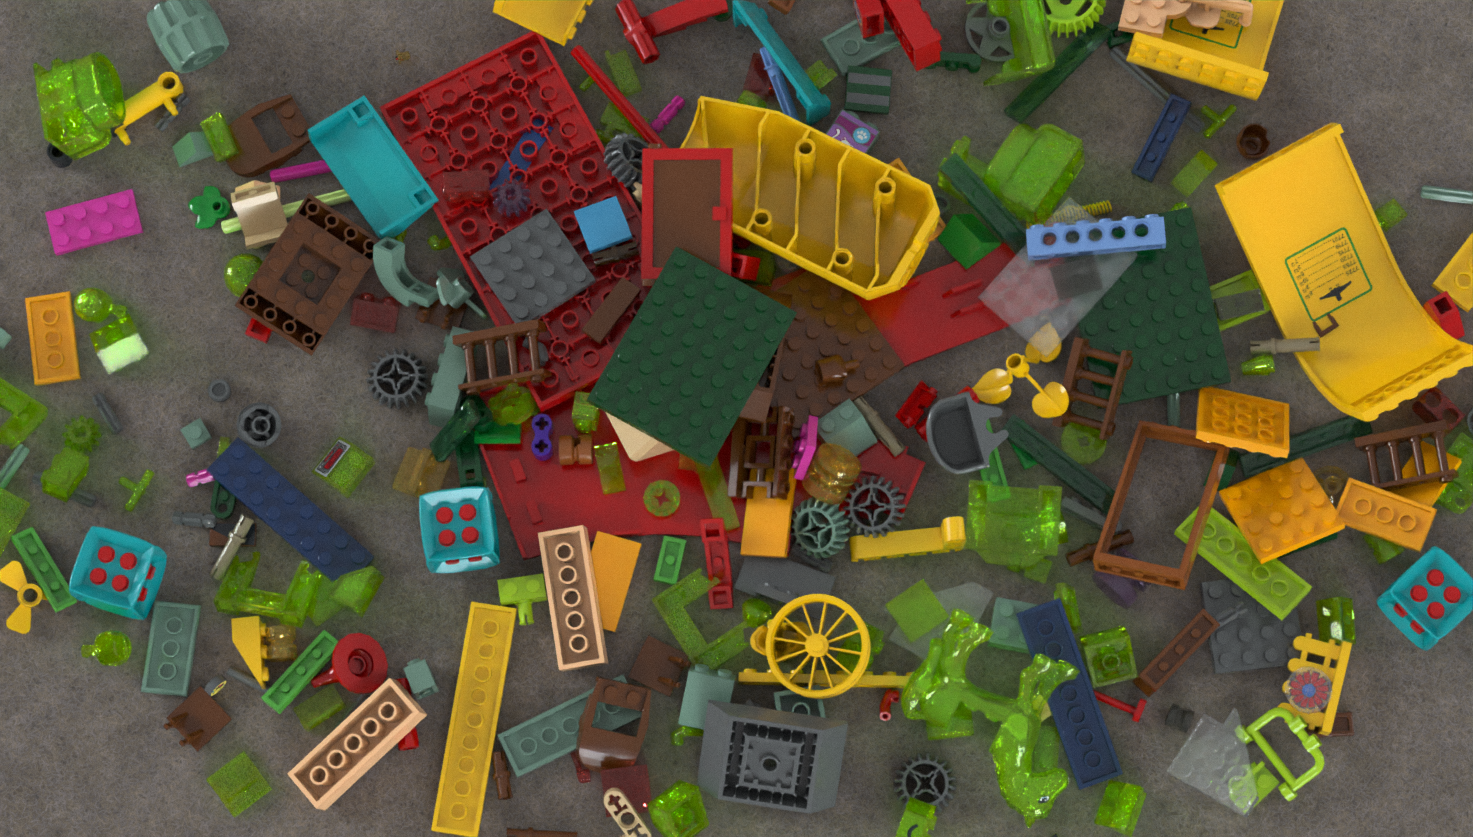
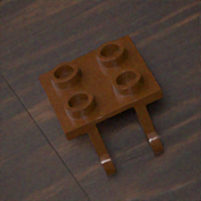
M430 277L427 285L437 288V279ZM439 298L429 307L420 305L415 319L421 323L426 322L439 326L443 330H452V326L460 328L467 305L463 303L456 309L449 304L444 306Z
M648 636L628 678L670 697L673 689H679L681 683L677 681L684 667L690 668L692 664L688 661L690 655Z
M200 686L166 718L169 723H165L163 727L166 730L176 728L185 738L180 740L179 744L182 747L192 745L196 751H199L232 719Z

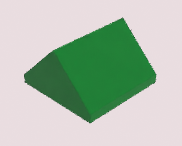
M954 214L938 237V242L966 270L1001 245V242L973 214Z

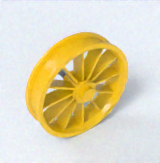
M809 594L787 603L773 618L766 636V656L772 672L788 689L807 698L826 699L846 692L862 677L870 658V636L863 619L849 604L839 598L826 594ZM824 603L818 634L815 633L806 608L808 604ZM828 604L843 609L845 612L823 636ZM800 607H803L812 633L809 637L787 619L792 612ZM849 614L855 621L858 630L827 640ZM784 620L807 638L806 642L778 638L777 633ZM857 634L861 635V652L829 647L830 644ZM780 641L803 645L806 649L777 659L775 643ZM828 651L860 655L855 670L852 673L828 654ZM808 653V656L791 676L787 678L781 671L778 663ZM825 655L850 675L845 681L835 687L824 659ZM814 657L808 689L792 683V680L809 660ZM818 657L821 658L831 687L829 689L812 690Z

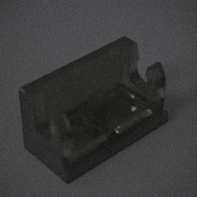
M1259 288L1213 299L1216 317L1220 321L1265 310Z

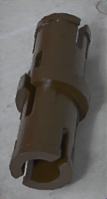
M636 241L619 247L614 245L611 246V249L592 253L593 260L603 258L594 261L596 268L611 262L619 263L622 259L639 255Z

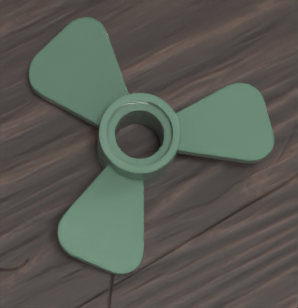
M445 267L437 271L439 278L436 281L440 301L444 306L449 304L453 308L458 309L465 303L481 319L485 320L488 317L468 299L474 294V290L464 279L465 273L463 271Z

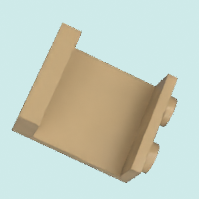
M275 182L231 193L232 205L237 213L247 250L251 248L259 249L266 244L276 243L288 223Z

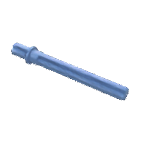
M762 47L760 54L765 64L764 70L768 72L783 114L800 121L780 67L766 48Z

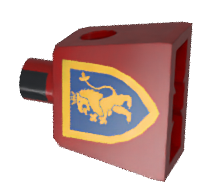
M853 0L862 37L867 38L884 33V11L880 0Z

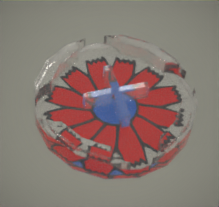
M1302 667L1292 672L1285 686L1288 702L1294 709L1302 713H1317L1326 708L1331 701L1333 692L1331 681L1326 673L1314 667Z

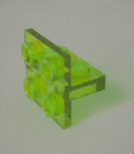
M1110 780L1094 823L1131 837L1147 793L1143 792L1144 788L1138 785Z

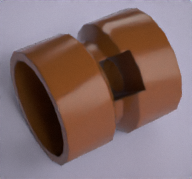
M559 435L560 465H573L575 461H578L579 464H593L592 435H578L577 438H574L572 435Z

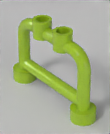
M1276 707L1267 711L1246 727L1242 724L1235 730V733L1245 745L1255 740L1285 779V782L1278 786L1281 794L1290 802L1298 796L1296 792L1298 789L1323 770L1325 762L1324 756L1318 748L1322 743L1315 734L1309 736L1304 730L1307 727L1305 720L1300 715L1294 717L1287 709ZM1275 717L1285 719L1291 731L1299 737L1305 749L1315 759V765L1297 779L1259 732V729Z

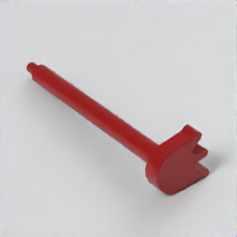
M1093 690L1097 700L1132 714V720L1139 722L1147 700L1140 698L1136 708Z

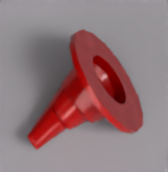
M362 633L348 634L336 644L332 655V666L311 680V684L316 688L332 683H340L350 692L357 694L372 693L383 684L387 677L388 663L385 652L380 644L369 635Z

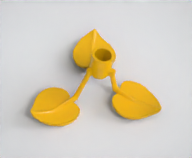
M1048 323L1036 332L1026 346V357L1017 353L1010 355L1006 360L1007 371L995 368L982 376L979 382L972 388L980 401L988 404H999L1007 400L1012 392L1009 384L1013 382L1014 375L1017 378L1026 377L1040 392L1032 401V408L1038 416L1052 418L1061 416L1066 412L1069 405L1067 390L1057 382L1048 383L1043 390L1029 375L1030 367L1027 363L1038 364L1040 360L1048 363L1058 357L1062 350V342L1054 326Z

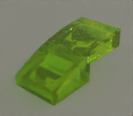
M1201 149L1171 181V184L1188 198L1216 168L1218 163Z
M617 442L595 446L603 494L625 491Z

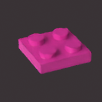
M809 415L806 424L802 423L799 432L800 440H795L792 452L796 453V455L793 457L791 468H794L795 479L803 480L816 449L818 417Z

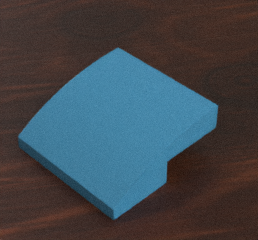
M616 196L574 211L590 254L633 239Z

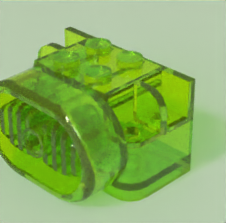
M93 52L80 59H73L66 63L56 58L51 61L52 69L49 71L37 62L34 63L33 69L44 139L73 160H78L107 146L111 140L110 129L122 124L126 118L122 84L112 62L104 54Z
M1021 123L1008 135L988 165L983 178V190L1001 200L1004 208L1014 213L1015 218L1019 221L1025 219L1032 223V225H1043L1085 165L1083 140L1050 123L1043 124L1038 129L1026 123Z

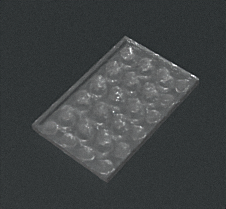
M1068 197L1045 222L1044 227H1053V224L1065 222L1067 225H1076L1077 221L1088 220L1090 223H1098L1099 221L1072 198ZM1093 232L1089 238L1092 241H1099L1102 235L1099 232ZM1070 234L1066 240L1069 243H1076L1079 237L1076 234ZM1047 236L1043 242L1046 245H1053L1056 242V238ZM1026 244L978 298L1047 358L1138 255L1134 251L1028 260Z

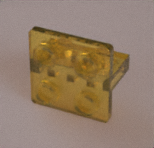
M408 447L392 488L416 498L425 493L438 491L442 487L451 463L448 460L434 456L432 450L423 447L421 451Z

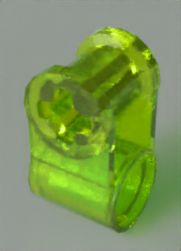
M1450 482L1435 503L1456 514H1462L1472 505L1473 497L1469 491ZM1455 498H1463L1466 506H1459Z

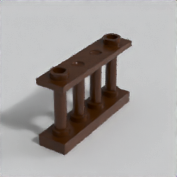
M535 319L452 336L453 345L464 350L468 383L459 384L458 389L467 392V395H475L481 393L480 390L530 380L532 383L543 382L546 377H551V371L544 368L541 369L537 341L539 333L547 332L546 323ZM525 336L528 338L532 371L519 373L516 341L518 337ZM504 340V342H507L510 375L498 377L494 345L497 344V341ZM483 344L486 348L489 379L477 381L473 349H475L476 345Z
M1075 337L1062 384L1067 390L1069 405L1065 413L1053 418L1052 425L1067 427V424H1070V422L1100 430L1099 439L1106 440L1113 436L1116 423H1114L1127 370H1130L1133 364L1132 351L1122 350L1120 356L1091 348L1088 344V338ZM1090 356L1118 364L1115 378L1085 370V367H1083L1084 358ZM1084 378L1112 386L1109 400L1080 392L1077 389L1078 381ZM1078 400L1106 408L1104 421L1074 414L1071 410L1073 402Z
M1446 420L1354 438L1356 448L1366 453L1371 485L1377 488L1392 491L1437 481L1440 484L1453 482V478L1459 477L1455 469L1449 470L1443 438L1445 434L1451 433L1450 424ZM1428 437L1434 439L1440 472L1426 474L1420 443L1423 438ZM1409 442L1412 446L1417 476L1403 479L1398 447L1400 446L1399 443ZM1386 446L1389 449L1394 481L1380 483L1375 451L1379 447Z
M1203 608L1136 676L1132 683L1149 698L1220 624Z

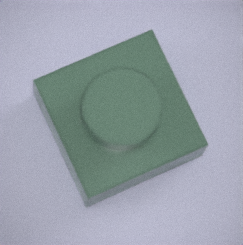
M200 418L180 429L192 450L212 439Z

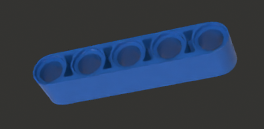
M536 119L533 125L540 127L545 122L541 119ZM550 125L548 126L549 133L553 130V127ZM531 130V134L528 132L523 134L509 156L512 164H517L518 169L524 171L527 170L531 162H527L521 157L520 145L524 141L530 140L536 143L539 151L546 141L545 137L541 138L540 133H536ZM527 147L524 149L523 153L526 155H531L534 153L535 149L533 147ZM507 160L499 171L498 178L490 185V190L504 184L505 179L510 181V165ZM522 176L515 177L513 182L516 183Z

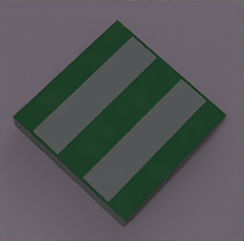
M848 65L844 110L888 115L892 70Z

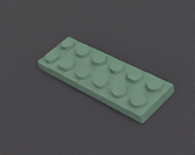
M623 674L612 679L627 683ZM594 688L497 735L517 778L576 750L580 716L583 714L588 696L593 693ZM597 702L592 727L615 731L640 719L642 712Z

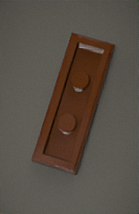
M622 277L582 328V332L601 345L639 296L641 289Z

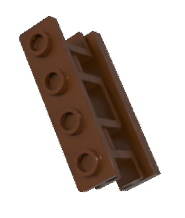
M773 406L772 417H767L765 423L738 417L733 426L728 486L729 497L753 499V487L767 488L766 498L787 500L790 491L789 471L792 466L790 459L793 446L792 427L795 422L793 408ZM752 423L760 424L759 436H751ZM770 424H778L777 436H769ZM757 442H770L769 463H755ZM749 469H757L756 481H748ZM766 469L774 470V482H765Z

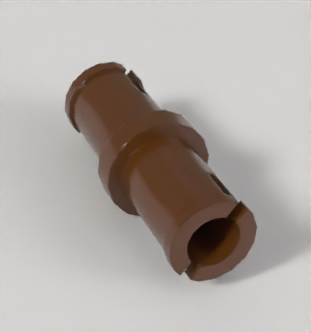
M505 751L492 753L494 768L492 776L493 780H496L498 800L513 798L509 779L511 772L507 768Z

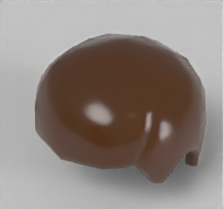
M1250 123L1243 127L1236 138V146L1240 155L1249 160H1258L1266 155L1271 142L1268 140V131L1265 127L1256 123Z

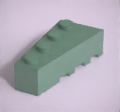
M452 326L451 333L445 336L444 347L446 348L444 354L440 353L437 363L439 370L438 373L434 372L431 381L433 389L432 392L427 393L425 405L428 406L430 425L456 430V412H461L460 402L463 399V392L458 389V385L468 383L464 350L453 345L452 336L474 331ZM476 345L475 349H473L474 360L477 353L478 345Z

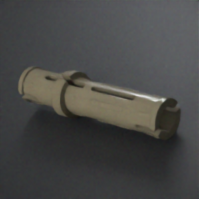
M1276 337L1271 340H1251L1250 351L1251 355L1272 354V356H1276L1277 353L1319 352L1320 338L1276 340Z
M860 396V398L853 402L869 427L887 446L894 457L906 449L879 417V412L877 410L874 411L863 396Z
M241 514L234 530L229 532V539L209 573L210 576L214 575L213 578L220 581L223 580L241 544L247 540L245 537L255 521L253 518L250 519V516Z

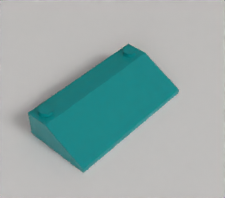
M743 0L732 1L734 27L736 28L743 23L744 26L749 25L796 89V97L806 109V125L812 126L829 115L831 108L829 98L819 92L767 21L768 16L764 9L758 8L753 2Z
M365 95L308 129L311 143L380 240L386 236L394 238L402 233L438 202L434 192Z

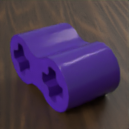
M538 414L532 419L535 438L532 441L531 448L535 458L545 461L553 455L550 436L554 428L552 420L548 415ZM541 422L546 423L544 430H540L539 426H541ZM542 444H545L546 448L544 449V452L541 453L539 451V448H541Z

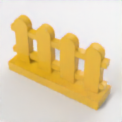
M1306 633L1305 637L1297 636L1293 640V647L1301 651L1300 659L1292 658L1288 662L1287 668L1290 672L1296 673V675L1298 673L1303 675V672L1309 670L1311 675L1315 671L1320 673L1319 678L1324 676L1327 682L1330 683V692H1326L1329 695L1328 701L1322 700L1325 705L1323 713L1319 712L1316 704L1315 709L1312 710L1299 708L1292 701L1295 696H1290L1289 703H1281L1277 707L1287 709L1294 717L1300 715L1309 724L1308 729L1314 730L1315 726L1319 727L1318 733L1327 736L1332 731L1352 643L1343 641L1337 646L1335 645V640L1329 639L1328 643L1311 639L1312 634ZM1307 654L1324 657L1323 665L1306 661ZM1331 660H1335L1334 668L1329 667ZM1290 680L1282 685V691L1286 695H1291L1289 690L1293 689L1288 686L1290 685Z

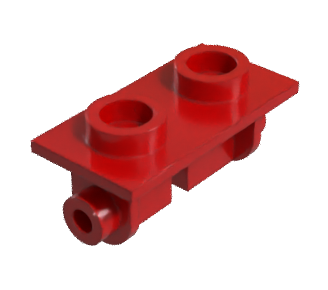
M921 380L895 414V417L907 429L913 425L916 426L917 421L924 413L923 409L928 408L932 401L937 398L936 394L938 391L933 387L929 388Z

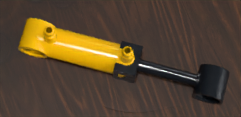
M165 72L159 76L158 81L114 108L110 105L98 113L103 123L69 144L62 140L52 141L47 147L48 157L56 167L65 168L73 161V151L107 130L110 131L114 138L118 136L125 145H129L131 140L126 133V126L162 104L165 105L173 116L178 114V110L172 100H175L180 93H183V85L179 77L173 72ZM175 83L173 88L166 89L168 84ZM65 151L61 157H56L58 152Z

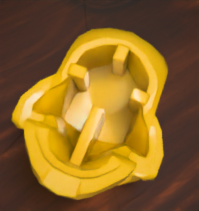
M773 619L768 620L767 627L765 625L760 626L750 638L751 647L766 656V636ZM783 622L777 633L778 638L806 642L807 640L805 636L789 623ZM792 622L808 637L812 635L806 623ZM780 641L775 643L777 659L806 649L803 645Z

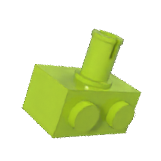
M544 574L497 580L501 605L504 607L518 605L519 625H526V615L528 625L534 624L531 604L548 601Z

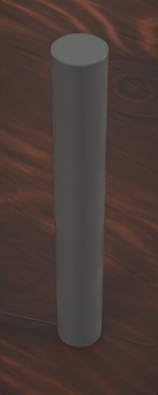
M232 666L227 671V675L263 693H266L271 687L266 684V689H262L256 678Z

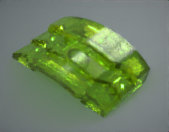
M969 481L965 549L976 550L987 564L1034 567L1045 556L1058 555L1062 487L1039 485L1038 489L995 486L992 485L993 481Z

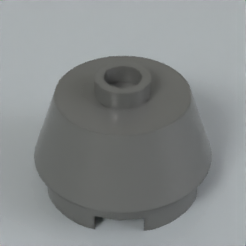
M262 402L249 404L240 412L237 418L238 435L244 443L251 447H267L280 434V416L269 404Z

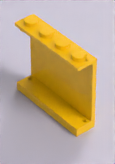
M495 0L493 12L565 46L568 39L572 40L577 31L575 27L577 22L582 23L587 12L585 11L586 6H591L594 0Z

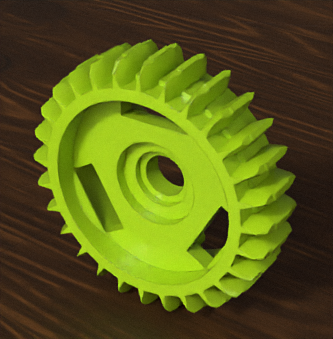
M1025 0L1026 11L1029 12L1030 20L1034 19L1035 26L1041 24L1042 32L1048 28L1049 35L1056 31L1058 38L1061 33H1065L1068 38L1070 32H1073L1077 37L1078 30L1080 29L1086 33V26L1093 28V21L1099 22V15H1103V8L1106 7V0H1072L1068 5L1061 4L1059 0H1045L1051 14L1047 15L1042 11L1038 0ZM1090 1L1092 3L1090 8L1084 14L1077 17L1076 15L1085 3Z

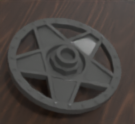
M1009 0L980 1L970 10L964 25L965 37L973 52L982 59L995 63L1007 62L1016 58L1025 49L1030 35L1029 23L1025 14L1016 4ZM1001 4L1011 8L1018 15L1005 16ZM987 5L986 17H972L979 8ZM1024 27V38L1021 46H1019L1014 33ZM970 30L982 36L979 48L972 40ZM998 47L1010 54L1003 57L990 56Z

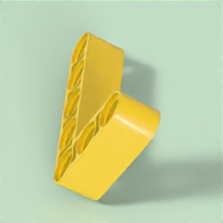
M958 516L943 519L941 527L887 532L885 537L879 533L878 538H873L872 534L869 537L858 535L849 538L852 562H859L858 559L869 561L879 560L881 557H886L887 559L904 557L905 554L917 556L927 555V552H932V554L946 553L953 549L961 551L966 542L964 519Z

